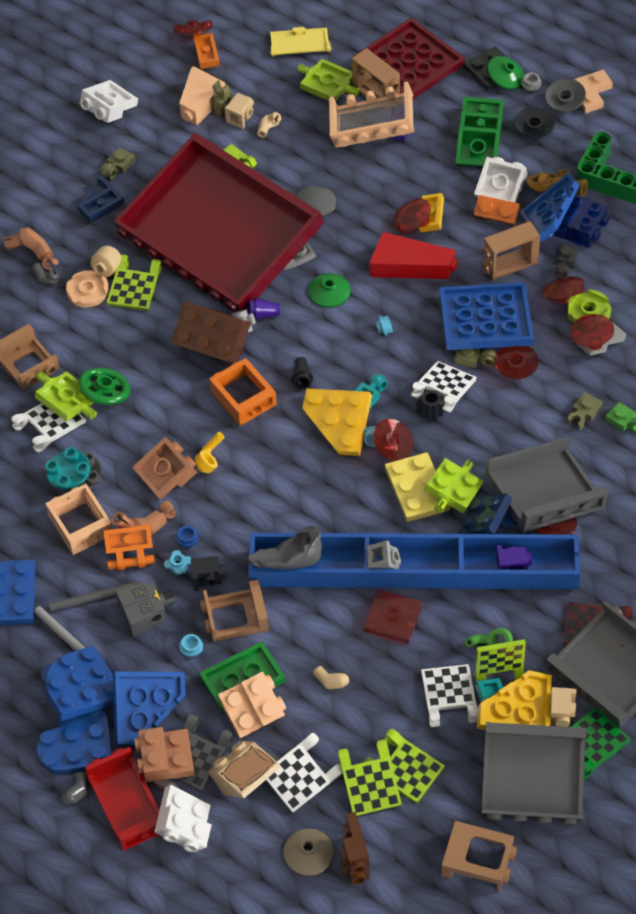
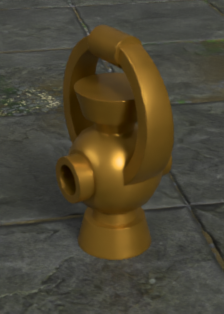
M558 170L557 174L542 171L540 174H531L525 179V182L531 189L545 192L567 173H570V171ZM587 179L576 181L579 184V188L575 197L581 200L585 198L587 193Z

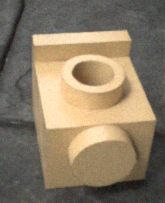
M237 93L225 107L226 122L244 129L245 121L253 114L252 106L254 101L248 96Z
M552 687L550 725L568 727L570 725V717H575L576 712L575 699L577 689Z

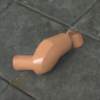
M24 227L20 229L19 233L4 237V245L8 250L22 245L30 248L38 259L42 261L45 269L52 270L50 262L54 265L58 264V260L52 257L53 253L46 241L31 228Z
M165 501L160 505L162 513L155 510L145 518L130 519L124 513L118 511L113 516L119 521L112 518L111 522L119 528L150 525L152 536L167 523L166 518L172 519L176 513L173 505L169 501Z

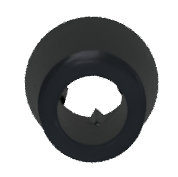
M298 357L294 360L291 378L292 383L299 389L308 388L313 381V375L304 357Z

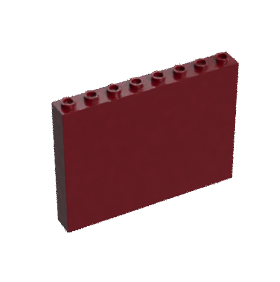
M195 132L114 220V223L117 227V233L122 238H129L137 248L147 250V253L153 259H160L168 269H175L183 279L193 281L199 290L203 291L205 289L214 300H221L229 310L238 312L248 310L249 300L258 298L324 224L320 211Z

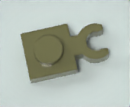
M584 392L573 405V413L569 414L567 424L570 425L573 421H578L577 429L581 430L584 427L585 419L591 422L603 408V401Z

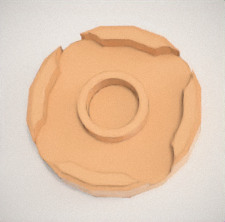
M93 270L74 274L72 279L68 280L66 284V293L69 301L82 308L99 305L106 299L109 292L106 278Z

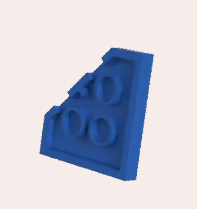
M567 173L520 211L525 221H531L539 233L540 242L549 239L559 228L579 188V184L570 173Z
M115 671L112 673L115 746H135L134 738L139 737L138 730L158 727L169 715L170 711L186 696L184 672Z

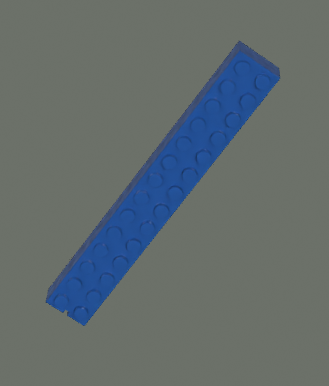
M250 533L249 555L254 554L260 549L276 548L280 543L295 537L296 533ZM320 533L322 543L321 557L312 566L299 569H274L249 564V581L258 579L260 587L579 589L580 581L578 535ZM389 541L391 546L398 548L401 558L399 569H369L367 546ZM502 545V549L526 547V552H531L532 566H528V570H498L496 562L497 546ZM376 554L377 561H380V556Z

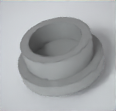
M527 73L523 77L521 85L527 91H536L541 87V79L536 73Z

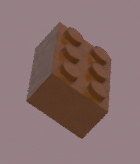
M183 301L171 343L230 363L239 362L251 322Z

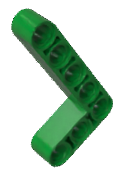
M606 132L596 133L578 163L577 180L587 179L588 189L636 204V175L605 165L610 155L612 138Z

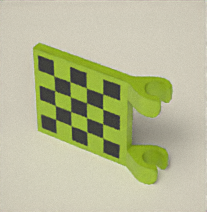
M121 255L120 265L113 279L107 305L149 311L158 276L162 270L161 261L152 260L150 273L127 270L129 267L128 256Z
M525 639L477 647L476 668L474 672L476 683L477 681L486 680L487 674L510 670L514 672V681L524 674Z
M389 729L385 740L387 744L397 747L390 759L398 791L417 804L442 772L445 765L405 740L396 730ZM368 757L364 762L372 761L374 759Z
M384 739L377 741L376 747L380 758L377 760L351 765L348 750L341 749L338 751L352 812H356L357 816L402 805L387 741Z

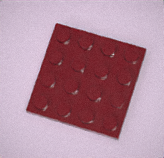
M409 18L366 47L400 73V94L404 93V82L409 83L414 95L412 100L462 67L466 60L465 57L413 18Z

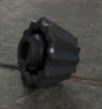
M427 390L422 393L416 403V412L420 414L421 418L436 420L438 417L443 416L445 410L442 408L445 402L442 395L434 390Z

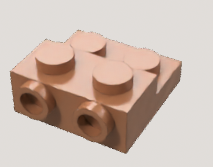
M166 437L132 467L160 500L175 486L179 485L182 487L198 473L194 469L197 464L189 455L184 457L181 454L184 449L177 441L171 442Z
M163 727L138 730L139 737L134 738L136 753L141 752L142 758L137 759L139 774L144 773L145 783L195 776L188 729L163 732Z

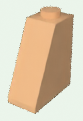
M194 66L191 68L180 100L181 118L197 126L214 109V99L217 94L212 86L219 79ZM219 80V81H220V85H221L222 87H224V86H225V82Z

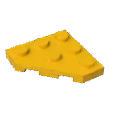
M306 388L302 407L306 415L329 441L338 455L360 456L364 439L363 431L366 428L372 398L371 393Z
M529 670L516 681L509 683L495 695L481 702L478 706L477 729L485 730L486 722L550 726L552 675Z

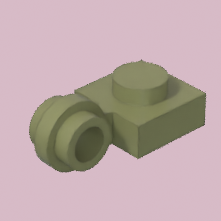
M119 147L107 159V164L105 163L101 167L100 174L106 180L114 179L117 175V170L125 173L136 161L135 155Z
M481 348L459 349L456 352L454 364L476 368L479 361L486 367H492L497 363L498 355L495 350L490 348L485 349L482 353H480Z

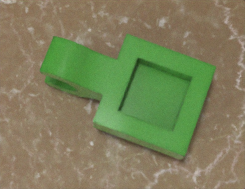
M618 402L606 415L605 421L622 432L628 428L636 434V412Z

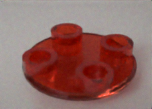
M189 20L187 25L179 24L173 26L175 34L189 37L201 35L213 28L211 20L200 23L198 20Z
M415 198L402 204L394 214V227L401 234L405 235L419 227L427 226L430 222L429 215L431 212L429 202L423 198Z
M577 276L561 277L549 282L543 288L542 295L545 299L556 300L557 304H564L569 301L570 297L585 291L584 281Z
M584 315L573 322L570 328L571 340L581 346L589 347L591 350H599L603 344L612 338L614 325L609 318L603 315Z

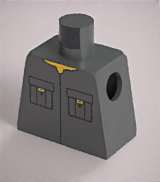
M151 582L116 590L119 607L133 637L165 621L164 607L175 603L171 589L158 594L154 583Z

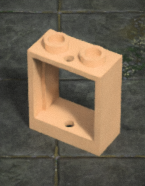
M87 484L75 487L70 492L45 503L48 517L72 555L105 540L103 531L113 529L112 522ZM87 503L98 521L69 534L58 516Z

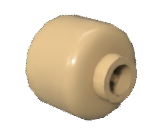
M102 246L91 257V267L97 274L109 277L118 269L121 255L114 247Z

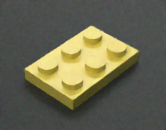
M428 452L385 464V471L406 522L439 514L440 507L437 511L434 510L438 500L424 490L436 472ZM446 506L443 512L450 511V507Z

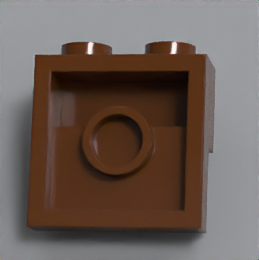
M356 812L346 814V824L342 825L344 836L343 849L339 850L341 858L340 867L343 876L348 875L350 884L358 885L370 879L369 854Z

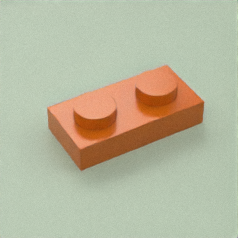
M213 33L193 36L200 69L220 66Z
M478 195L474 217L515 225L520 204Z

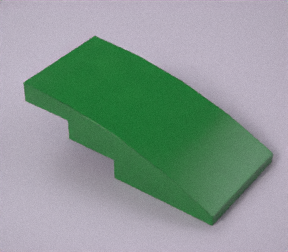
M463 97L455 165L484 167L487 157H498L504 100Z

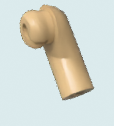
M274 112L264 116L260 121L257 135L265 138L268 129L279 125L281 115Z
M322 666L317 667L313 672V675L326 689H340L349 683V677L345 673L328 674Z

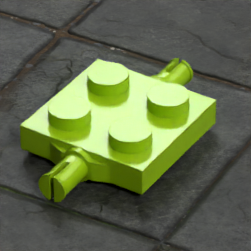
M322 58L311 68L299 64L297 67V72L306 75L300 83V89L329 101V97H334L335 101H337L344 93L354 95V97L359 93L358 88L350 86L352 83V71Z
M42 371L37 374L36 379L42 382L44 386L35 391V398L66 422L80 413L85 414L91 420L96 417L97 412L89 407L95 402L90 401L81 393L78 387V380L67 371L53 378L48 377Z
M445 458L426 485L424 490L438 500L434 506L435 511L440 507L438 513H442L445 507L449 506L464 514L481 488L484 481L469 472L473 467L472 462L468 465L470 460H465L462 467Z

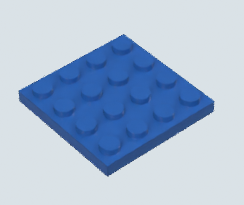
M525 282L439 287L446 350L534 345V334Z

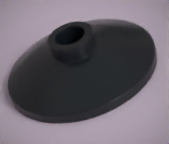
M528 107L516 114L514 126L523 136L541 138L553 131L555 119L544 108Z

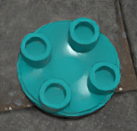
M68 447L65 451L60 452L46 462V476L50 484L58 489L75 488L87 479L91 469L90 461L84 453L77 451L74 447Z

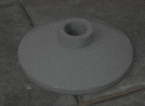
M573 79L558 80L552 83L545 93L547 105L558 112L573 111L579 108L586 98L584 86Z

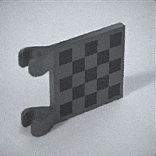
M190 714L183 729H188L195 776L174 779L202 792L211 777L208 771L214 767L213 763L221 758L230 747L233 737L232 732L223 730L216 745L193 734L200 723L197 716Z

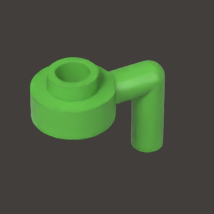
M497 628L488 635L476 634L466 638L465 645L467 647L477 644L494 645L501 643L499 641L500 635L505 638V642L513 641V637L509 630Z

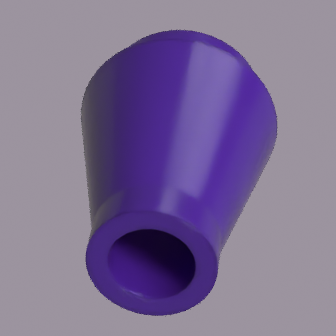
M258 298L249 300L248 314L253 313L255 319L279 316L280 303H273Z

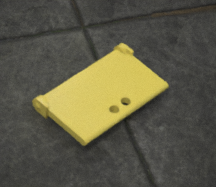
M295 27L288 31L270 32L272 45L270 53L272 57L285 54L331 52L327 28L305 29V27Z

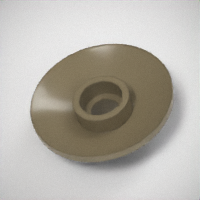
M302 829L293 833L287 839L283 853L285 862L292 871L303 876H313L322 873L330 866L334 856V848L329 837L323 832L316 829ZM312 846L313 849L307 851L304 849V847Z

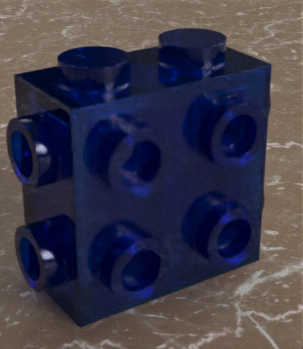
M575 194L559 228L553 235L591 248L593 242L599 240L602 227H606L609 222L610 215H607L608 206Z

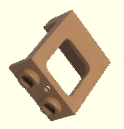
M30 324L0 340V364L22 390L39 382L36 379L39 372L42 371L47 376H51L60 370L57 355L51 356L35 338L34 329ZM31 353L36 354L42 361L23 373H20L13 365Z
M258 579L249 581V590L209 598L207 591L203 590L204 600H200L202 614L207 613L208 619L204 620L206 633H211L213 642L269 631L268 617ZM237 604L243 605L247 619L246 625L220 631L215 629L212 610Z
M455 821L443 859L441 876L451 879L453 872L495 883L497 884V891L501 892L503 883L508 884L511 869L507 868L509 861L514 862L517 847L513 846L514 836ZM472 838H480L505 846L499 869L495 870L466 861L465 858Z

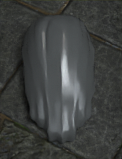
M308 526L303 528L301 532H297L295 537L280 543L276 548L260 549L254 554L249 555L248 562L250 565L274 569H299L312 566L321 557V534L317 531L316 527Z

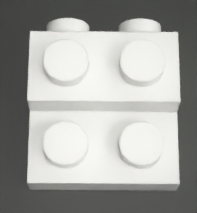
M111 80L83 89L80 99L81 107L84 110L93 112L97 119H102L107 123L122 118L124 110L135 107L138 103V98Z
M487 157L474 197L478 198V195L516 203L528 174L527 168L518 162L508 163L499 157Z
M172 785L165 787L155 833L163 836L164 840L168 842H175L183 846L188 852H198L206 848L211 824L207 823L210 804Z

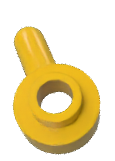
M217 432L203 446L202 451L195 456L196 468L202 473H211L218 466L216 459L211 455V451L224 439V435L221 432Z

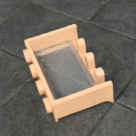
M404 82V93L397 95L393 87H387V97L376 98L373 91H367V101L357 102L354 95H347V105L337 106L334 97H329L330 137L335 147H346L348 145L414 133L412 102L414 95L409 83Z

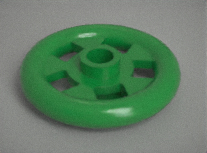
M92 368L83 372L78 380V387L81 393L90 401L98 404H119L126 400L130 394V384L127 379L112 369ZM95 377L96 380L93 382L90 378ZM115 387L122 388L121 392L115 391Z

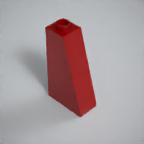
M383 232L369 262V276L375 278L449 279L452 271L455 272L458 266V259H455L456 250Z

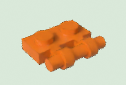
M150 525L103 531L106 554L116 553L117 559L108 561L109 570L118 569V571H122L127 567L139 566V568H144L146 565L155 564L154 555H144V549L153 548ZM137 550V557H123L124 551Z

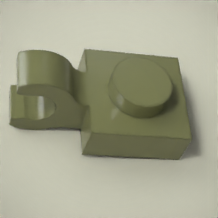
M217 80L212 86L217 94L214 99L215 114L222 117L225 115V107L233 99V91L229 89L227 84L222 87L220 81Z

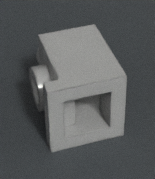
M389 541L367 546L369 569H399L401 558L398 548L391 546ZM376 554L380 556V561H377Z

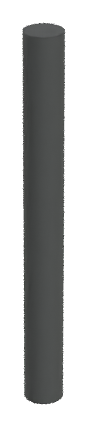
M139 580L49 603L50 611L54 612L116 596L117 589L140 585L141 582Z

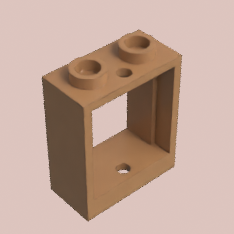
M367 48L352 58V87L358 88L362 95L366 97L367 91H373L376 98L387 97V87H393L396 95L400 94V73ZM396 105L381 107L380 109L386 112L391 107Z
M531 221L484 238V248H482L483 262L481 265L483 271L486 274L488 273L492 280L538 264L540 235ZM521 245L520 249L497 257L498 253Z

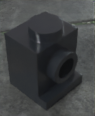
M218 556L190 559L194 591H199L201 586L212 587L216 584H222L221 579L226 578L224 564L219 565Z

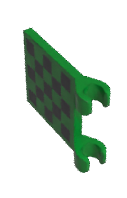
M596 707L571 726L587 728L585 739V759L587 761L584 762V780L631 740Z

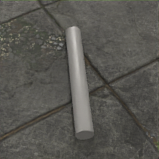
M41 606L35 608L34 614L74 651L85 648Z

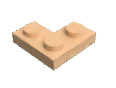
M604 69L573 79L580 82L586 91L585 101L580 106L584 113L603 108L604 101L598 93L611 89L613 84Z

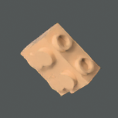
M263 672L217 695L239 739L285 715L283 711L286 709L282 698L280 696L276 698L272 691L275 688L272 678L269 675L265 676Z

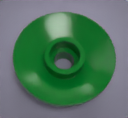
M496 56L487 65L489 77L498 86L510 90L521 86L524 72L520 65L511 58Z
M326 273L315 277L308 286V295L311 301L325 308L342 305L348 300L351 293L349 282L344 277L333 273Z

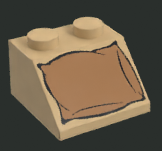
M240 741L231 748L232 752L217 759L213 763L214 767L208 773L225 796L245 798L281 766L255 742Z

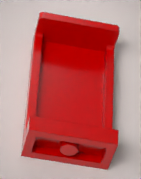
M120 748L108 757L91 761L85 767L86 777L122 851L158 836L159 834L155 833V827L160 809L142 774H139L131 748Z

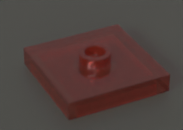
M378 589L364 624L363 632L409 644L423 607V601Z

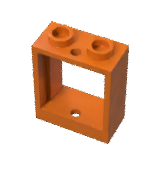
M246 358L233 363L229 368L217 372L209 378L210 392L239 426L277 405L275 390ZM247 375L261 392L238 404L224 387Z

